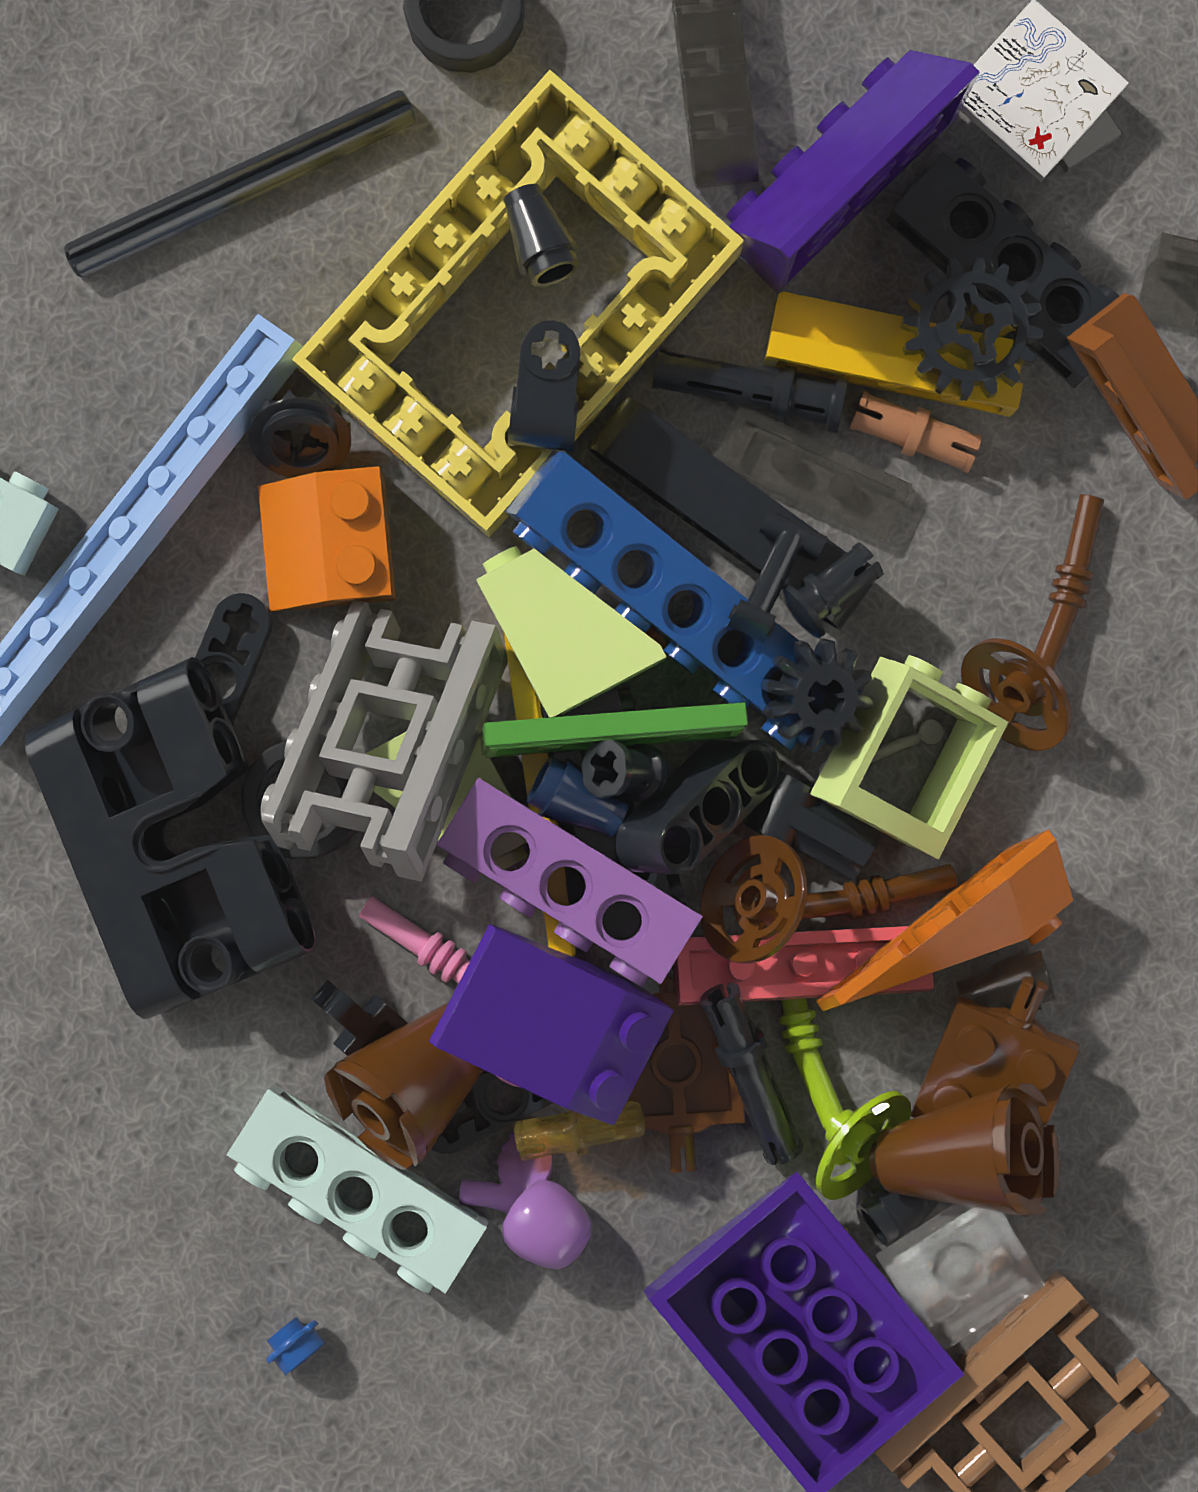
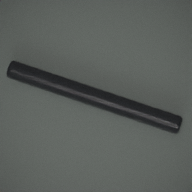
M397 90L77 238L65 245V256L73 272L78 277L90 275L413 125L416 121L415 112L407 95L403 91Z

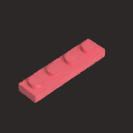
M908 926L794 932L789 941L777 953L765 960L751 964H742L725 959L712 949L706 937H691L674 962L677 1006L699 1005L700 997L704 992L719 984H723L724 991L728 997L729 993L726 988L728 983H735L740 987L744 1002L820 998ZM741 935L729 936L734 942H736ZM774 935L773 937H771V938H769V939H767V940L760 941L759 946L768 943V942H769L770 940H772L776 935ZM933 973L871 995L929 992L934 989Z

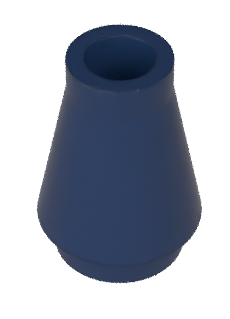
M552 756L546 760L540 769L527 798V803L539 808L538 815L541 817L597 831L609 838H612L618 831L629 807L627 802L616 796L597 798L592 795L583 783L582 768L569 758L562 762Z

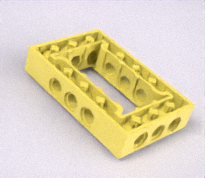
M551 70L545 74L292 359L303 375L335 403H339V406L488 538L508 518L509 515L505 511L552 450L508 445L511 414L507 410L496 422L492 431V439L482 448L464 430L461 421L453 414L449 417L445 415L417 389L410 376L404 371L399 374L389 365L510 230L507 209L503 202L504 197L512 190L527 184H538L543 193L557 177L648 257L641 260L627 274L625 287L598 318L592 313L584 322V332L578 339L580 359L576 393H579L574 442L741 255L744 239ZM566 352V354L562 358L568 359L569 353ZM549 362L544 369L553 370L555 366Z

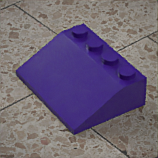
M909 50L896 64L889 57L884 59L862 82L861 85L867 92L851 108L844 101L834 107L817 126L816 129L822 136L804 152L798 145L795 146L771 171L777 179L760 196L753 189L750 190L727 213L726 218L731 222L729 227L744 239L740 257L778 293L957 119L980 71L971 62Z
M795 1172L691 1249L643 1290L652 1305L806 1492H828L965 1375L798 1172Z

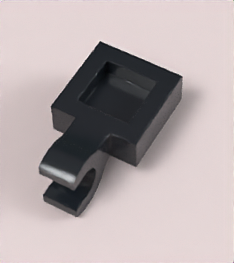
M328 979L311 998L312 1001L345 1028L333 1044L346 1056L408 1024L376 995L362 1009Z

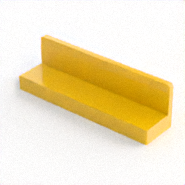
M781 292L777 297L763 364L765 366L774 368H786V365L794 366L798 373L837 380L839 376L849 377L848 383L1007 417H1010L1019 408L1023 383H1017L1011 387L1004 383L1001 378L996 379L997 393L989 399L982 392L980 385L973 387L967 401L960 400L957 384L950 383L941 394L935 392V385L939 376L931 371L929 374L918 378L915 375V371L923 358L920 354L904 355L903 347L905 343L915 338L916 335L914 332L901 329L903 316L789 292ZM929 322V328L936 325V323ZM960 328L957 330L959 335L970 334L974 343H978L982 333ZM997 337L994 343L997 354L995 357L996 363H999L1007 356L1012 347V339ZM948 352L940 355L949 364L968 370L965 361ZM1015 363L1014 366L1020 374L1021 365Z

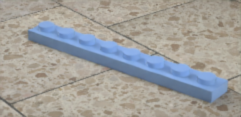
M259 314L256 315L1 641L0 746L250 428L252 415H257L260 412L265 398L272 400L297 368L292 359L303 346Z

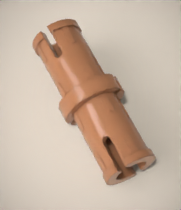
M863 391L857 408L881 417V420L856 411L849 429L858 430L902 446L901 453L913 457L915 452L961 469L962 472L968 474L976 456L957 450L951 444L975 452L980 447L983 435L979 433L974 434L929 417L931 411L919 406L915 412L871 395L868 391Z

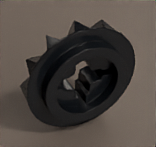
M289 389L281 400L274 401L265 398L260 412L257 415H252L249 443L258 461L279 475L293 478L314 472L333 471L344 462L351 448V422L343 418L339 403L329 405L323 403L316 391L309 398L295 397ZM308 423L310 433H306L303 439L298 441L297 446L293 447L291 431H295L299 424Z

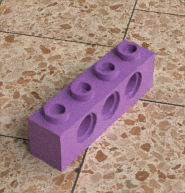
M477 778L436 844L449 852L443 861L444 865L475 884L482 873L504 886L498 897L499 899L532 918L537 908L560 921L554 933L585 952H588L593 942L615 955L609 967L643 987L648 977L660 984L663 982L703 917L480 778ZM509 832L522 835L530 848L528 861L522 868L515 871L502 869L493 858L495 841L501 835ZM568 866L575 868L585 879V893L582 899L575 904H559L551 898L548 892L549 877L560 867ZM615 902H629L636 906L641 914L640 929L631 938L616 939L610 936L603 926V914Z

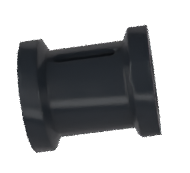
M605 740L593 743L586 751L582 760L583 783L589 793L597 798H609L623 793L625 797L632 801L648 802L655 799L664 789L667 781L668 767L664 755L651 744H634L626 748L625 745L616 740ZM602 758H614L615 761L602 760ZM634 780H635V781H645V782H647V783H646V784H638V783H633V782H634Z

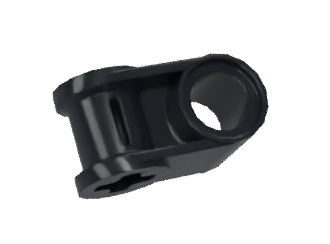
M554 320L542 321L532 326L524 335L520 349L517 386L513 387L508 445L573 452L579 393H576L580 347L574 331L564 323ZM545 338L557 339L558 350L569 353L568 359L561 358L557 360L553 370L542 368V358L537 355H531L532 349L543 348Z

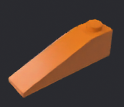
M1048 829L1004 849L817 999V1004L823 1011L1020 941L1027 939L1031 946L1048 937L1062 924L1057 914L1074 901L1055 837Z

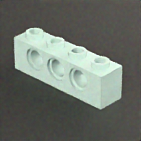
M276 1084L272 1085L264 1094L227 1153V1156L238 1162L234 1171L258 1188L267 1190L269 1185L273 1184L292 1196L288 1205L306 1219L316 1224H321L324 1218H327L346 1230L343 1240L365 1256L375 1259L380 1252L401 1265L397 1274L415 1288L429 1293L434 1286L446 1293L486 1230L489 1219L467 1205H460L458 1199L412 1170L399 1169L385 1162L368 1149L357 1138L358 1136ZM294 1142H304L312 1146L318 1156L317 1170L308 1175H300L293 1172L285 1160L287 1146ZM355 1176L367 1181L373 1191L372 1203L361 1209L347 1206L339 1195V1184L343 1179ZM404 1211L416 1212L426 1221L428 1233L425 1238L415 1243L402 1241L393 1230V1218Z

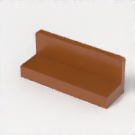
M1123 293L1069 335L1067 340L1156 482L1163 488L1187 500L1198 492V470L1194 465L1198 461V399L1137 298L1129 293Z

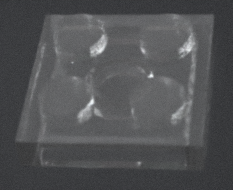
M953 1204L875 1255L901 1298L944 1350L952 1347L1045 1286L1004 1214L996 1211Z

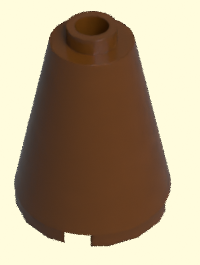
M449 1002L339 1060L324 1077L326 1092L342 1120L344 1121L353 1113L366 1129L357 1138L382 1160L399 1169L408 1170L413 1164L416 1166L426 1158L484 1070L435 1047L429 1042Z
M1013 1083L884 1128L879 1133L877 1141L871 1146L869 1155L870 1168L873 1176L890 1193L1024 1217L1043 1215L1048 1209L1040 1206L1042 1199L1054 1198L1058 1188L1060 1160L1055 1124L1043 1125L1037 1107L1048 1106L1044 1095L1033 1084Z

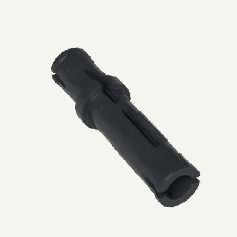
M728 983L726 988L729 996L727 997L723 984L716 985L704 992L700 997V1004L705 1010L719 1046L715 1048L717 1058L723 1067L729 1068L759 1140L765 1161L768 1164L776 1165L778 1159L775 1151L777 1150L781 1164L788 1163L802 1153L804 1145L793 1125L778 1084L767 1061L765 1049L768 1048L765 1036L761 1030L754 1028L741 996L740 987L735 983Z

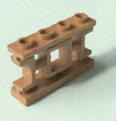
M1056 1270L955 1362L965 1375L874 1453L891 1472L898 1476V1479L907 1489L932 1467L953 1492H973L970 1487L998 1463L1016 1485L1023 1490L1022 1492H1067L1066 1490L1084 1474L1092 1477L1106 1468L1117 1454L1114 1446L1132 1430L1139 1434L1152 1426L1163 1414L1165 1408L1162 1403L1170 1396V1393L1136 1357L1113 1378L1104 1370L1076 1338L1099 1315L1075 1287ZM1061 1318H1063L1055 1327H1053ZM1053 1327L1051 1330L1075 1357L1046 1382L1028 1360L1021 1355ZM1019 1356H1021L1012 1366H1010ZM1094 1377L1119 1404L1089 1430L1065 1401L1088 1380ZM1028 1381L1064 1422L1017 1464L981 1422ZM965 1405H967L959 1414H957ZM957 1414L960 1422L979 1444L952 1468L929 1441L925 1442ZM923 1443H925L916 1453H914Z

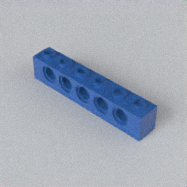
M552 450L505 511L519 522L512 532L525 544L537 550L543 556L549 548L553 549L569 562V565L564 570L565 573L594 595L599 588H602L619 602L615 608L616 612L644 633L651 627L669 641L663 650L664 653L689 673L694 674L699 666L718 680L712 691L726 703L745 702L746 708L749 705L767 720L760 729L782 747L791 752L796 744L800 745L799 735L791 740H787L777 733L783 718L771 719L765 715L763 709L771 700L767 695V691L762 689L763 680L769 679L777 671L772 663L773 658L780 655L795 663L793 644L799 640L776 621H774L776 625L769 638L766 637L763 643L738 631L742 638V650L735 660L729 663H722L717 653L718 642L723 634L734 630L728 626L730 622L728 616L734 604L738 605L741 599L747 602L748 599L567 453ZM586 509L594 518L595 532L587 543L575 546L568 538L567 523L575 512ZM637 550L643 556L645 562L644 573L636 583L624 585L617 573L619 560L625 553ZM687 590L694 601L693 612L685 622L673 624L667 612L668 603L675 593ZM817 682L812 684L808 695L815 697V700L810 701L811 703L819 706L824 703L827 693L822 692L820 689L825 687V685ZM821 738L820 743L817 745L816 749L811 751L816 753L818 749L821 747V745L825 742L824 739Z

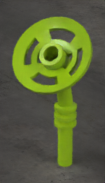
M806 999L781 1000L784 1015L778 1018L779 1024L787 1026V1029L781 1032L782 1038L790 1040V1043L784 1046L786 1053L793 1054L824 1130H826V1140L829 1141L818 1167L816 1188L828 1200L842 1199L857 1191L873 1177L869 1161L872 1144L877 1141L879 1133L884 1128L910 1119L911 1103L901 1092L889 1091L873 1098L854 1112L850 1109L843 1111L817 1049L823 1043L821 1038L814 1036L815 1033L820 1031L818 1024L811 1023V1020L817 1017L815 1010L808 1009ZM850 1162V1169L838 1176L831 1177L835 1165L841 1166Z

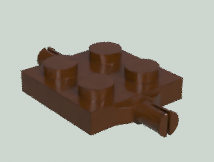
M673 964L672 978H669V974H667L661 984L658 983L659 992H655L652 995L674 1011L616 1121L617 1131L650 1129L665 1135L668 1134L670 1172L682 1173L681 1147H684L686 1172L697 1171L694 1133L712 1125L745 1123L744 1105L729 1068L723 1067L720 1064L715 1053V1048L719 1046L705 1010L701 1004L677 1006Z
M1023 976L1010 1009L987 1007L958 995L913 1103L910 1116L915 1118L1009 1084L1027 1083L1033 1084L1044 1095L1048 1106L1037 1108L1043 1125H1048L1079 1053V1043L1049 1032L1034 1019L1045 992L1049 988L1048 985L1038 979L1029 1001H1027L1033 987L1034 977Z

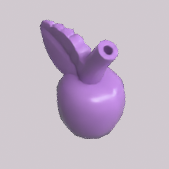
M528 1119L521 1123L518 1127L519 1130L513 1131L509 1135V1140L501 1146V1153L498 1154L497 1159L499 1168L497 1173L501 1183L462 1180L459 1203L460 1205L489 1207L507 1213L502 1227V1234L510 1250L533 1264L545 1268L562 1269L570 1265L585 1248L590 1239L592 1222L583 1205L567 1188L561 1184L549 1181L553 1172L554 1160L548 1136L538 1121Z

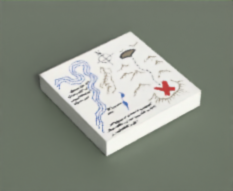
M1031 0L974 64L980 71V74L961 112L1042 182L1126 88L1129 82L1036 0Z

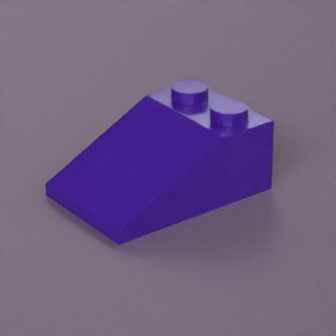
M489 924L429 1042L445 1052L566 1109L615 1125L674 1010L626 977Z

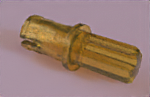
M631 1101L626 1102L615 1125L572 1110L552 1116L517 1120L514 1125L515 1142L523 1162L548 1155L574 1151L579 1156L588 1154L590 1146L643 1136L645 1134L644 1113L640 1104Z

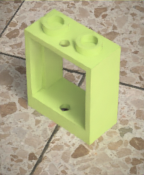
M908 655L904 664L880 657L871 674L872 680L864 687L861 693L872 698L874 706L871 709L856 707L853 714L861 720L863 730L856 733L845 727L843 728L842 745L833 748L810 794L900 843L939 860L1009 722L987 710L992 700L984 694L960 683H957L954 690L939 683L943 672L935 666L911 655ZM907 691L958 719L910 814L859 787Z

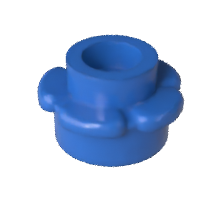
M298 1317L294 1318L267 1340L274 1351L266 1358V1362L268 1364L275 1362L285 1376L326 1344L315 1330L319 1323L313 1320L304 1326Z

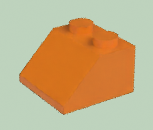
M380 466L314 472L258 486L270 612L351 605L353 600L367 603L396 600L385 475Z

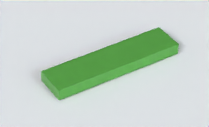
M743 702L487 722L483 724L480 731L481 752L486 758L588 750L593 743L605 740H616L625 745V747L634 744L653 745L736 738L747 726L746 705Z

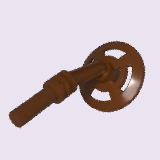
M1086 494L1079 496L1064 563L1056 565L1055 573L1060 575V578L1053 579L1052 587L1057 589V592H1051L1048 598L1054 604L1035 651L1032 652L1023 645L1010 640L991 638L973 646L967 652L962 662V684L984 694L992 700L987 710L1009 722L1001 738L1022 749L1043 751L1053 748L1065 738L1071 726L1072 711L1070 701L1063 684L1054 670L1078 609L1085 608L1087 603L1081 596L1089 594L1090 587L1085 584V581H1091L1093 578V573L1088 570L1105 501L1096 496ZM997 652H1010L1025 658L1026 660L1019 658H1011L1006 660ZM983 669L990 670V686L995 697L999 701L997 703L994 701V699L988 691L984 679ZM1017 713L1027 716L1042 715L1047 728H1031L1014 719Z
M751 836L740 840L728 848L712 867L701 896L700 915L703 916L701 918V925L707 942L716 953L733 962L751 964L765 960L777 953L789 941L803 919L849 914L854 920L861 918L862 912L866 916L874 915L876 909L879 913L887 912L889 904L956 888L957 879L952 865L946 864L885 880L880 875L870 877V882L866 878L858 879L856 886L852 881L843 884V890L807 894L805 869L795 850L787 843L771 836ZM760 856L761 864L749 868L738 878L734 885L730 884L742 866ZM782 861L789 867L793 876L795 895H790L786 881L779 875ZM763 877V882L759 881L758 879ZM723 907H734L736 920L739 926L745 930L736 942L731 939L725 928ZM774 935H776V936H775L772 940H770L768 943L759 946L760 941L767 940V939L773 937Z

